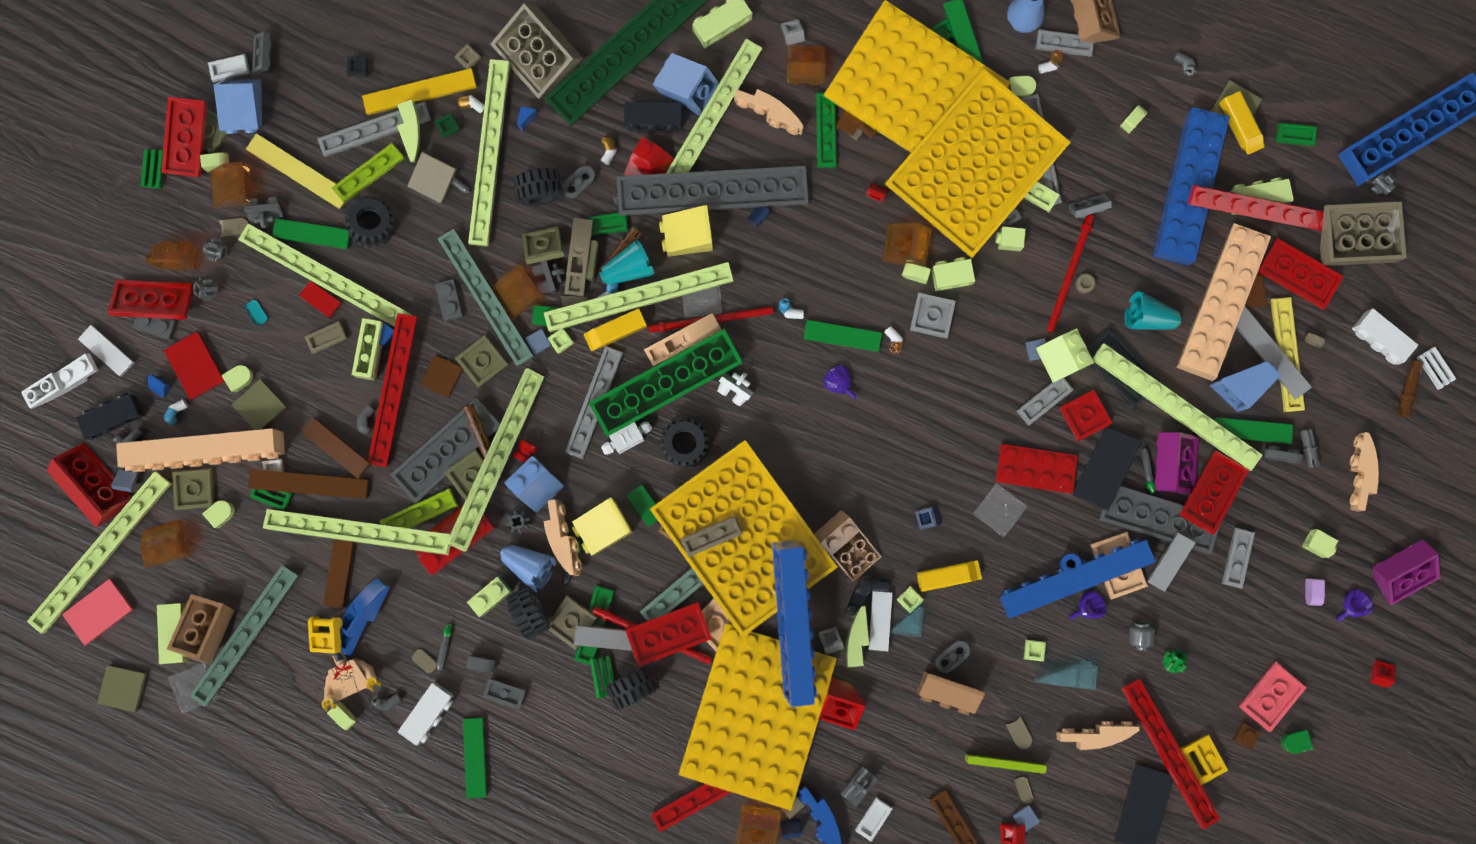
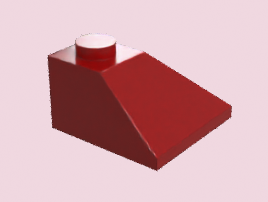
M641 137L631 155L624 174L626 176L666 174L674 158L658 145Z
M831 677L819 719L855 731L866 703L850 683Z

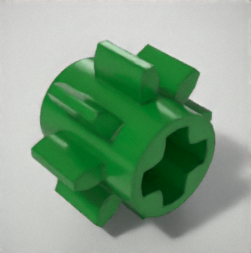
M1174 649L1172 652L1168 650L1164 654L1162 662L1168 672L1177 674L1180 671L1182 673L1187 668L1186 663L1188 660H1186L1187 657L1181 650Z

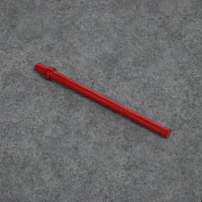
M1087 215L1084 224H1081L1080 229L1082 230L1046 330L1050 333H1054L1088 233L1092 231L1093 215Z
M770 306L714 316L717 322L773 314V308ZM704 317L667 323L661 321L659 324L648 325L649 333L658 331L664 333L665 330L684 328Z
M595 606L592 612L602 617L604 621L607 619L627 629L638 625L610 613L609 609L604 610ZM692 648L679 651L706 664H710L712 657Z

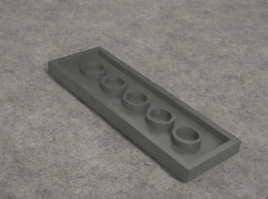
M475 398L469 404L474 403V407L479 419L483 421L482 426L489 439L497 432L500 423L478 398ZM463 409L390 474L414 503L417 504L447 477L444 473L447 468L474 449L477 450L479 448L472 429L467 425L469 422Z
M1122 486L1109 512L1101 509L1098 519L1099 521L1167 542H1171L1176 533L1179 532L1195 541L1193 550L1206 554H1212L1218 533L1217 530L1212 535L1180 516L1179 513L1183 505Z

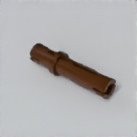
M632 227L624 239L619 240V245L597 271L599 273L602 272V266L631 243L638 240L642 233L635 227Z
M1416 360L1410 362L1403 394L1400 395L1401 402L1397 416L1401 418H1410L1413 403L1416 402L1415 395L1423 362Z
M474 403L462 407L469 422L467 425L472 429L482 456L485 459L491 445L482 426L483 421L479 419Z

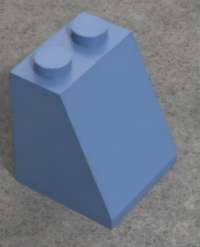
M673 53L665 61L662 70L656 76L653 86L660 94L676 103H681L683 107L699 116L719 85V82L706 66Z
M261 79L222 80L214 84L219 130L226 131L227 134L238 133V130H245V133L257 132V129L262 127Z
M1264 362L1213 382L1210 387L1239 412L1249 409L1281 374L1274 364Z
M534 456L530 457L504 483L536 513L565 487Z

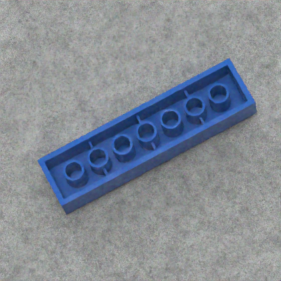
M1472 72L1339 153V158L1356 184L1360 186L1476 115V75Z
M1194 107L1186 114L1152 257L1188 266L1196 261L1208 208L1190 205L1187 202L1193 184L1213 188L1230 116Z
M796 540L772 542L783 696L791 707L815 704L814 698L817 697V689L815 685L813 686V678H816V672L811 660L814 659V649L810 647V639H813L812 628L809 627L811 610L807 607V600H810V592L806 588L808 570L804 566V561H807V552Z

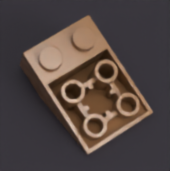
M842 510L814 533L829 556L852 582L882 557L852 519Z

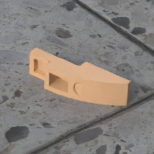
M758 89L755 96L736 90L734 102L739 107L752 108L760 115L768 114L766 122L774 128L782 127L793 135H797V133L802 135L804 126L796 115L782 102Z
M711 313L644 350L654 366L722 329L714 314Z
M1367 432L1356 436L1354 440L1355 451L1350 459V471L1358 473L1353 482L1355 489L1354 494L1350 497V510L1357 512L1365 511L1368 495L1377 494L1378 459L1370 433Z
M550 500L548 501L551 520L543 521L549 544L562 567L570 575L580 576L582 564L577 554L579 545L575 537L567 536L569 528L564 517L566 514L565 506L562 501Z
M1101 721V724H1096V732H1094V729H1082V732H1074L1072 728H1063L1062 732H1057V740L1061 742H1076V748L1080 750L1098 749L1126 740L1137 733L1139 727L1133 725L1131 721H1121V725H1113V721Z

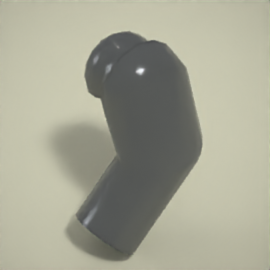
M1177 52L1173 60L1182 64L1185 75H1194L1196 73L1194 59L1181 52Z
M369 405L357 417V429L363 434H368L371 431V427L368 425V418L375 412Z
M135 428L128 436L123 437L122 434L118 433L113 437V442H136L143 433L138 428Z
M395 693L389 699L375 696L372 698L371 704L376 709L389 711L401 702L402 698L398 693Z

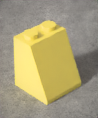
M707 205L662 216L663 221L659 222L660 231L665 234V240H662L663 252L667 251L668 257L713 251Z
M613 498L607 499L574 520V526L572 527L577 537L581 536L584 541L581 545L586 554L590 553L592 556L633 533Z

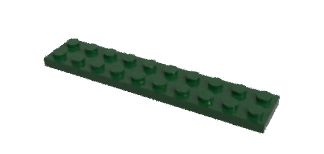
M652 0L548 94L545 100L571 127L700 10L708 0Z

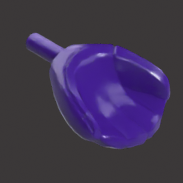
M844 365L833 367L827 372L824 378V387L839 394L847 393L853 399H856L857 395L850 390L851 376Z
M1356 588L1351 589L1344 599V609L1346 611L1336 619L1340 622L1348 615L1360 617L1372 613L1373 603L1371 598Z
M1089 590L1080 599V610L1069 615L1071 620L1080 615H1083L1084 618L1104 617L1107 611L1105 601L1094 590Z

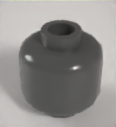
M1135 621L1129 627L1130 644L1135 646L1137 650H1148V647L1155 644L1154 626L1150 625L1148 621Z

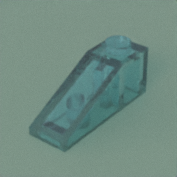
M1080 660V664L1073 663L1034 677L1033 682L1096 690L1098 666L1092 665V661Z

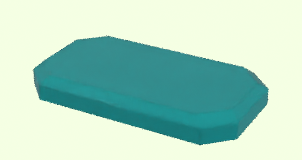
M252 300L245 305L246 312L256 326L267 322L268 317L257 301Z

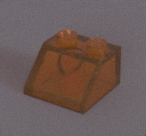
M787 45V83L794 85L809 83L811 85L824 84L825 46Z
M243 162L226 163L210 171L213 208L249 205V201L252 198L250 173L247 165Z
M919 223L888 224L882 261L901 265L911 263L926 266L932 229Z
M161 241V244L152 245L145 258V262L159 270H197L198 248L188 241H180V244H173L171 241Z
M521 264L504 274L491 288L512 320L544 300Z
M181 520L142 531L140 551L145 568H155L191 557Z
M742 805L735 844H776L781 811L752 805Z

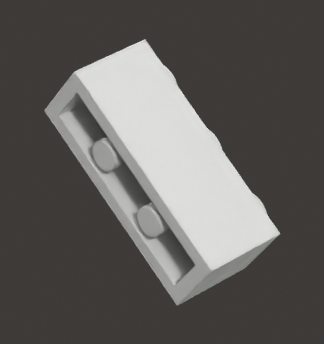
M1374 309L1366 311L1352 328L1356 332L1357 337L1369 342L1372 349L1381 352L1386 356V360L1392 364L1404 363L1418 346L1417 343Z
M437 682L432 683L398 730V733L416 746L421 742L424 744L431 735L429 731L432 726L436 727L442 720L440 716L444 710L448 711L454 701L451 699L454 695Z

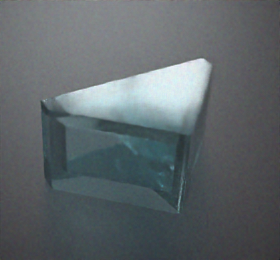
M918 606L895 625L890 632L895 635L921 637L924 609Z

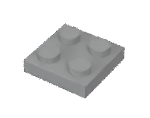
M918 293L910 331L947 339L956 301Z

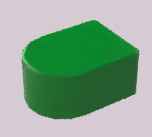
M1308 730L1292 731L1281 737V747L1286 752L1298 754L1313 749Z

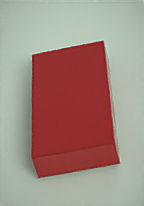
M309 281L299 295L330 319L342 304L312 281Z

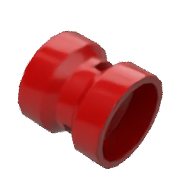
M521 440L519 443L520 451H515L512 457L525 463L530 456L536 454L538 448Z

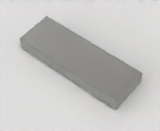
M1040 29L1037 32L1036 50L1092 56L1094 43L1082 41L1077 34Z
M1064 378L1052 382L1019 408L1017 413L1029 426L1072 392L1073 388Z
M1234 528L1222 584L1243 589L1255 532Z
M1177 532L1147 579V582L1165 592L1195 545V541Z
M576 625L574 645L632 650L625 632L626 629Z

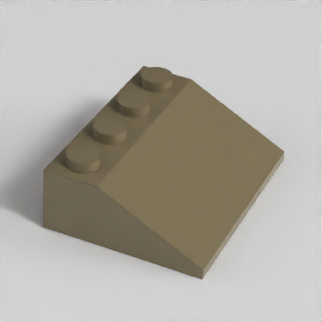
M524 3L490 44L505 61L510 62L512 70L538 99H541L569 75L583 59L534 3Z
M1402 202L1325 205L1320 244L1321 264L1334 266L1393 263L1406 259Z

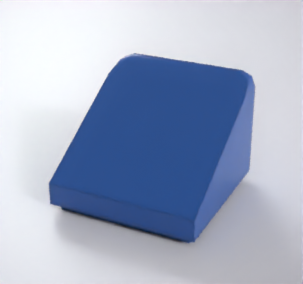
M520 108L517 121L520 130H524L537 116L535 109Z
M386 323L382 325L379 342L385 348L392 342L394 330Z
M150 374L148 376V387L164 398L172 388L171 385L156 375Z

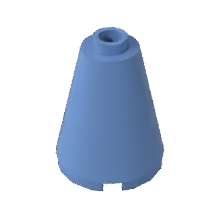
M1013 0L1007 10L1008 21L1015 30L1021 33H1030L1039 28L1045 16L1043 0Z
M512 544L505 546L500 553L501 561L534 592H537V588L541 590L546 585L553 573L550 569L556 565V559L552 556Z

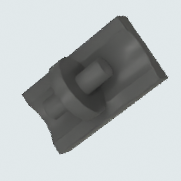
M269 197L267 204L263 205L259 199H250L249 205L244 206V212L247 213L249 221L260 223L262 228H267L268 222H273L274 219L284 218V213L277 197Z
M547 260L531 267L535 277L545 274L546 280L537 283L540 294L551 292L553 295L557 293L553 278L556 279L557 283H561V276L565 274V270L558 269L557 264L551 265L553 269L551 272Z
M862 766L840 794L857 807L877 782L878 778Z

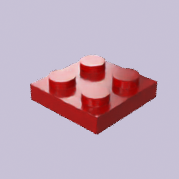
M1094 390L1059 408L1077 442L1112 424Z

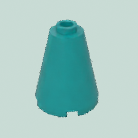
M636 240L602 266V272L599 275L603 283L607 282L608 285L652 276L654 271L652 266H649V259L639 240Z
M1138 291L1129 299V303H1131L1130 309L1126 308L1125 325L1133 330H1174L1180 325L1182 319L1177 310Z

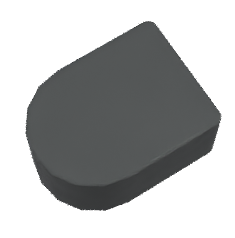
M469 655L466 669L493 673L496 660Z

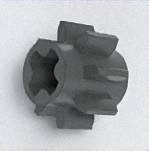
M1382 172L1371 181L1374 184L1371 190L1376 195L1382 193L1385 196L1396 187L1393 183L1396 178L1391 173L1385 175Z
M212 237V241L207 240L203 245V253L207 254L205 258L217 262L218 258L224 259L227 253V246L223 245L224 241Z
M208 276L199 277V281H196L193 286L194 294L199 299L202 298L203 301L212 300V297L218 293V285L213 279H209Z
M514 510L513 516L507 515V518L510 520L506 526L512 527L511 533L518 529L519 534H522L523 528L529 529L526 522L530 518L524 517V511L518 515V512ZM515 518H516V519L521 518V519H520V522H522V525H521V526L517 525V526L515 527V525H516V523L514 522V519H515Z

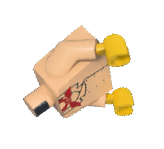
M343 652L333 655L337 667L328 670L324 688V700L321 705L327 711L328 705L331 704L334 710L336 709L334 699L339 701L365 688L374 691V684L380 687L381 683L377 680L373 667L357 658L348 661Z

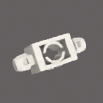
M633 422L611 434L609 437L612 442H606L601 447L604 454L609 455L615 449L618 454H621L643 442L642 434L646 435L652 430L649 422H643L639 424V427Z

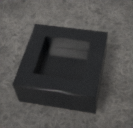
M347 56V76L367 77L368 58Z

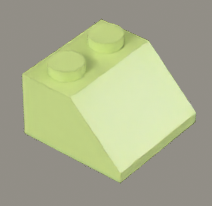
M1077 329L1036 348L1052 382H1056L1094 363Z

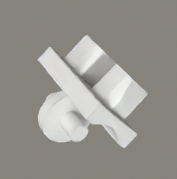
M745 372L741 376L734 373L732 377L725 374L719 380L721 383L717 391L724 396L730 390L736 392L737 394L732 401L738 406H741L746 400L748 401L754 394V392L748 389L750 382L745 379L747 376Z

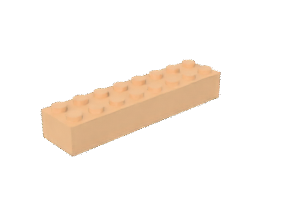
M1235 223L1232 225L1176 368L1211 381L1217 378L1271 236Z
M275 429L116 443L118 467L125 468V471L145 472V469L164 470V467L178 469L183 468V465L199 467L202 466V463L219 465L222 464L221 461L239 463L241 459L259 461L260 457L279 459V455H285L284 432Z

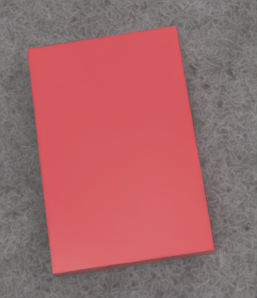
M108 579L62 615L82 643L88 645L133 611L134 608L112 579Z
M1274 662L1238 707L1264 729L1271 732L1307 687L1280 664Z

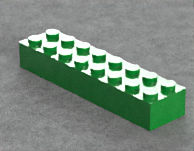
M722 329L588 403L608 437L743 362L725 329Z

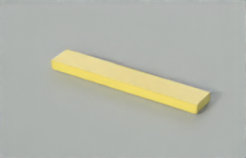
M258 134L254 136L246 148L247 151L342 210L345 204L332 190V187L336 185L335 183Z
M1291 297L1271 299L1275 342L1300 372ZM1281 383L1284 412L1305 410L1303 395L1295 400Z

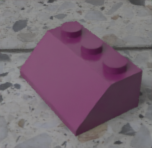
M1180 432L1159 433L1157 439L1156 490L1190 494L1197 482L1199 437Z
M1424 540L1410 545L1405 550L1395 553L1392 557L1379 562L1373 567L1374 580L1388 604L1391 606L1440 579L1438 553Z

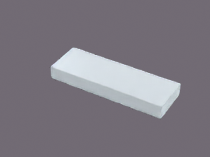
M92 325L78 338L80 342L120 377H123L135 363Z
M872 591L868 650L888 651L892 593Z

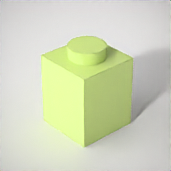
M1002 227L996 233L995 243H998V249L1021 251L1024 248L1025 229Z
M1318 529L1310 530L1302 547L1321 558H1329L1336 552L1338 540Z

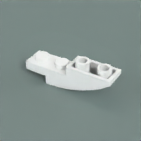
M84 354L58 372L50 373L21 393L29 408L32 409L83 384L88 380L87 377L98 371V368L91 355Z

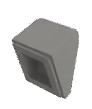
M799 19L781 24L787 45L800 43L805 40L804 31Z
M837 626L818 632L826 655L844 649Z

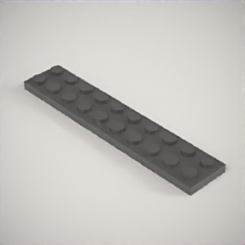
M806 166L616 177L619 216L675 213L707 205L708 211L808 205Z

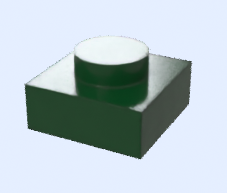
M451 113L434 121L443 139L460 132Z

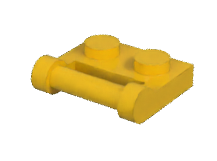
M318 616L309 618L310 652H341L340 628L343 623L341 618L320 619ZM318 627H330V632H319Z
M1205 735L1180 748L1201 785L1228 771L1209 735ZM1191 751H1194L1206 774L1200 775L1189 755Z

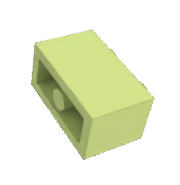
M965 257L954 259V262L947 263V261L936 262L935 266L931 269L935 291L973 285L975 282L971 259L965 260Z
M496 577L467 603L479 617H483L513 591L501 577Z

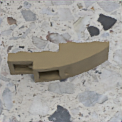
M574 218L564 294L584 296L593 220Z

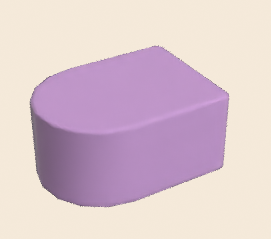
M1306 579L1305 599L1307 605L1322 606L1325 598V580Z

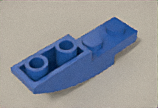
M378 578L374 579L360 592L341 618L343 622L340 628L341 651L345 655H352L367 621L374 622L390 587Z
M806 785L799 788L801 794L798 797L804 805L808 804L812 809L810 814L816 822L820 820V823L815 826L817 830L815 832L816 837L821 843L825 841L826 844H841L835 818L824 797L822 796L816 801Z

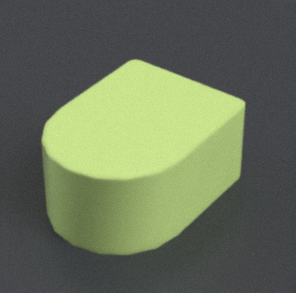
M1030 76L1010 77L1009 82H1011L1008 86L1009 90L1018 98L1030 96L1036 89V82Z
M1138 105L1120 126L1130 133L1148 112Z
M227 153L200 155L201 167L206 172L230 168L229 155Z
M906 263L902 276L926 284L931 269Z
M238 365L223 374L222 377L229 389L236 393L253 381L254 374L250 368Z
M217 501L203 515L214 528H220L233 517L235 508L230 502Z
M341 702L336 703V709L333 710L331 708L327 712L344 730H349L357 722L355 716Z

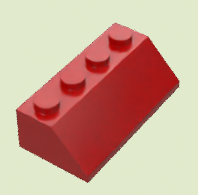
M85 443L52 458L47 468V472L96 528L113 519L132 499L127 491L112 488L115 477Z
M463 506L429 532L451 535ZM485 512L481 517L467 551L496 529ZM451 545L449 555L415 550L420 562L430 575H436L465 553Z

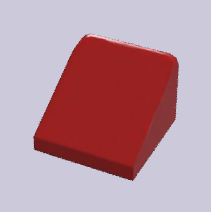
M870 183L866 196L883 202L888 190Z
M1375 660L1371 683L1389 688L1395 683V665Z
M1013 823L1000 824L1001 843L1025 844V825Z

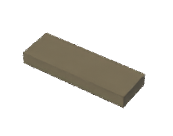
M733 516L680 540L687 556L691 557L742 535V531L736 517Z

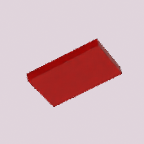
M195 332L163 350L190 400H194L225 382L199 332Z

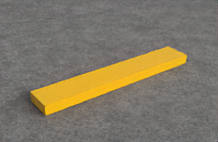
M470 68L363 95L362 98L366 114L371 115L398 108V104L409 100L419 103L474 89L477 86L473 70Z

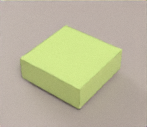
M559 329L547 338L558 354L574 344L564 329Z
M909 586L896 600L911 613L924 599Z
M1025 640L1024 659L1044 661L1046 642Z

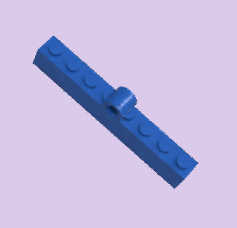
M1140 539L1134 540L1129 543V547L1124 549L1122 546L1116 547L1111 550V554L1104 556V553L1093 556V561L1086 563V560L1081 561L1075 554L1066 555L1060 561V569L1056 571L1057 575L1050 577L1047 574L1039 577V582L1032 584L1031 581L1020 585L1021 589L1014 591L1013 588L1002 592L1003 596H1000L999 599L1007 618L1016 617L1155 563L1156 561L1147 540L1142 542ZM1067 561H1072L1074 568H1068Z

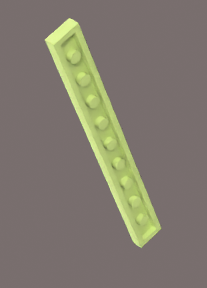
M748 39L744 41L666 174L690 172L734 98L736 90L739 89L762 50L760 46Z
M490 59L468 241L470 245L489 246L510 62L504 60Z
M247 224L238 239L395 327L397 313L413 316L250 224Z
M727 262L544 312L548 331L552 332L733 282V277Z
M1103 343L1093 356L1092 360L1234 461L1249 469V471L1253 470L1262 457L1261 453Z
M529 368L525 369L447 541V544L464 552L468 549L544 379V376Z
M155 471L27 622L38 632L45 634L172 483Z
M270 509L266 511L263 528L267 530L449 555L450 545L447 544L450 534Z

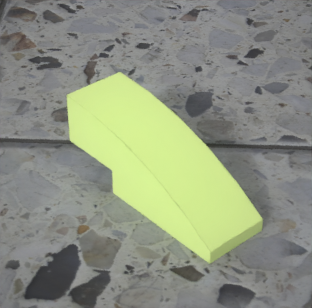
M409 100L397 105L404 122L397 125L409 159L412 163L417 162L420 146V125L415 103L413 100Z
M865 606L860 607L850 627L846 650L847 667L864 666L862 646L869 645Z

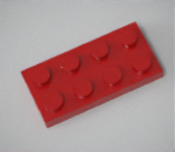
M168 97L161 173L201 178L200 155H203L207 101Z
M1278 238L1274 240L1258 269V273L1322 310L1326 309L1344 277Z
M116 279L107 312L110 316L186 320L193 294V284Z
M1001 444L995 482L1073 494L1078 456Z
M1215 450L1179 515L1214 535L1246 478L1249 469Z
M698 602L625 630L638 667L712 639Z

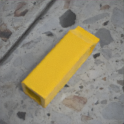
M1241 91L1220 101L1219 104L1224 114L1230 116L1229 124L1240 147L1246 151L1247 155L1264 148L1263 135Z
M638 308L584 334V337L592 352L645 329L647 325Z
M978 560L916 572L921 592L982 579Z

